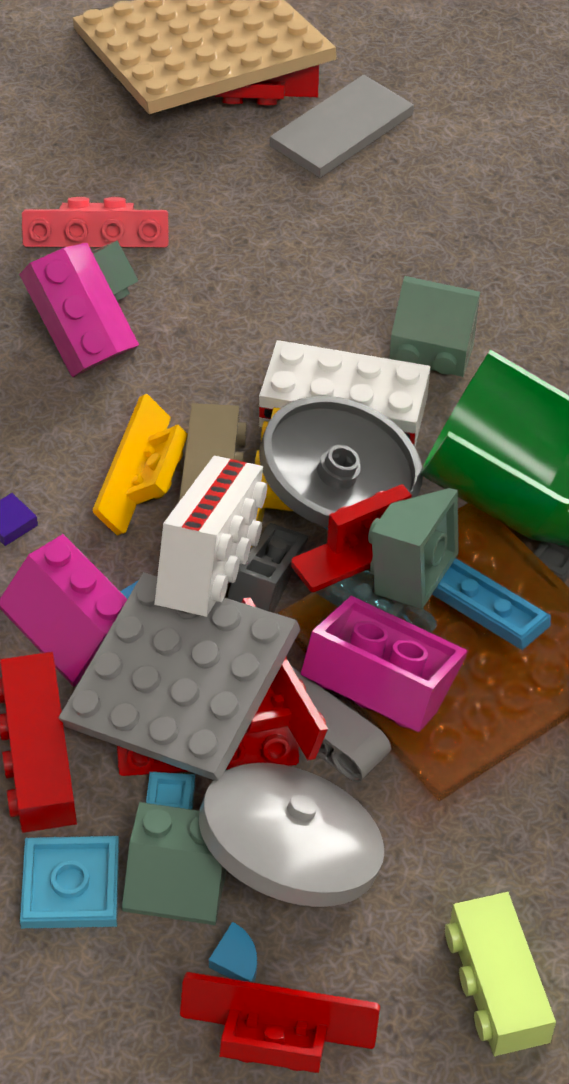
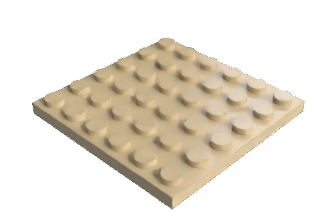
M285 0L120 1L115 3L113 7L102 10L91 9L84 12L83 15L73 17L76 32L148 114L336 60V47Z

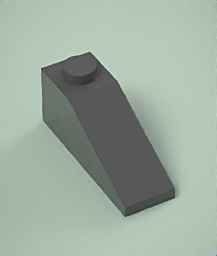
M269 523L260 535L258 545L251 547L246 564H239L238 574L235 582L231 583L228 599L241 603L243 598L251 597L256 608L274 613L294 571L291 567L292 558L302 553L308 536Z

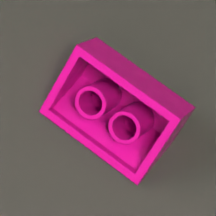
M88 243L64 247L29 263L19 274L72 377L139 346Z
M62 534L27 556L0 597V609L41 653L53 652L55 668L74 687L80 682L126 603L127 598Z
M350 596L312 631L300 675L316 682L317 685L324 689L333 690L355 701L357 705L363 708L372 709L394 720L395 723L402 727L420 732L437 713L466 658L468 650L358 598Z

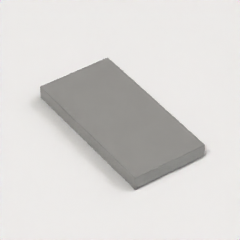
M362 75L271 135L270 146L321 178L413 115L414 104L366 75Z

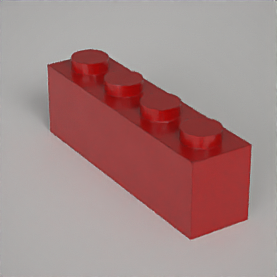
M53 652L0 659L2 677H0V704L5 703L6 713L0 714L1 741L10 740L11 747L10 751L2 752L6 779L14 778L16 788L7 790L10 818L19 816L22 833L77 825L63 722L59 720L62 711Z

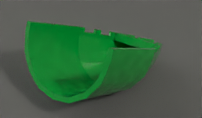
M489 350L437 437L422 466L420 475L444 489L458 490L459 498L530 539L569 547V395L494 351Z

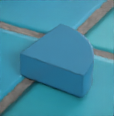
M232 922L209 958V968L230 979L254 983L257 975V952L255 945L248 933L238 924Z

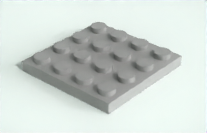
M143 572L61 712L59 720L63 722L64 727L219 781L294 643L300 627L295 619L228 598H224L222 602L216 601L207 617L154 605L157 576Z

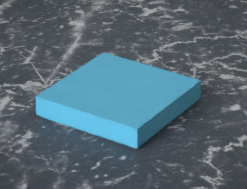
M119 836L25 838L20 913L21 929L117 927Z

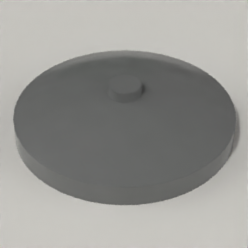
M313 396L293 401L273 415L261 440L259 450L260 465L263 466V474L271 489L294 512L328 528L329 514L336 512L341 507L353 505L372 497L379 491H386L401 484L412 494L411 498L417 497L422 486L423 476L420 475L422 469L421 461L408 436L393 421L380 412L353 400L333 396Z

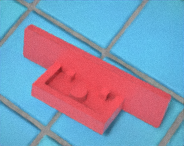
M71 197L68 198V203H62L59 209L23 210V245L25 247H69L88 243L89 247H102L118 240L121 247H167L169 244L168 211L134 210V203H126V199L122 197L104 198V203H89V198Z

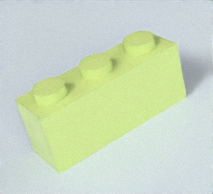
M509 892L453 904L450 924H445V936L451 953L458 952L463 967L459 968L463 991L467 997L473 995L478 1011L474 1012V1020L480 1040L489 1041L494 1056L551 1043L556 1021Z

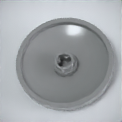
M251 763L226 770L219 781H212L200 807V832L214 858L230 874L252 889L287 903L311 907H328L351 902L369 890L383 863V839L377 824L367 810L355 798L337 785L299 768L274 763Z

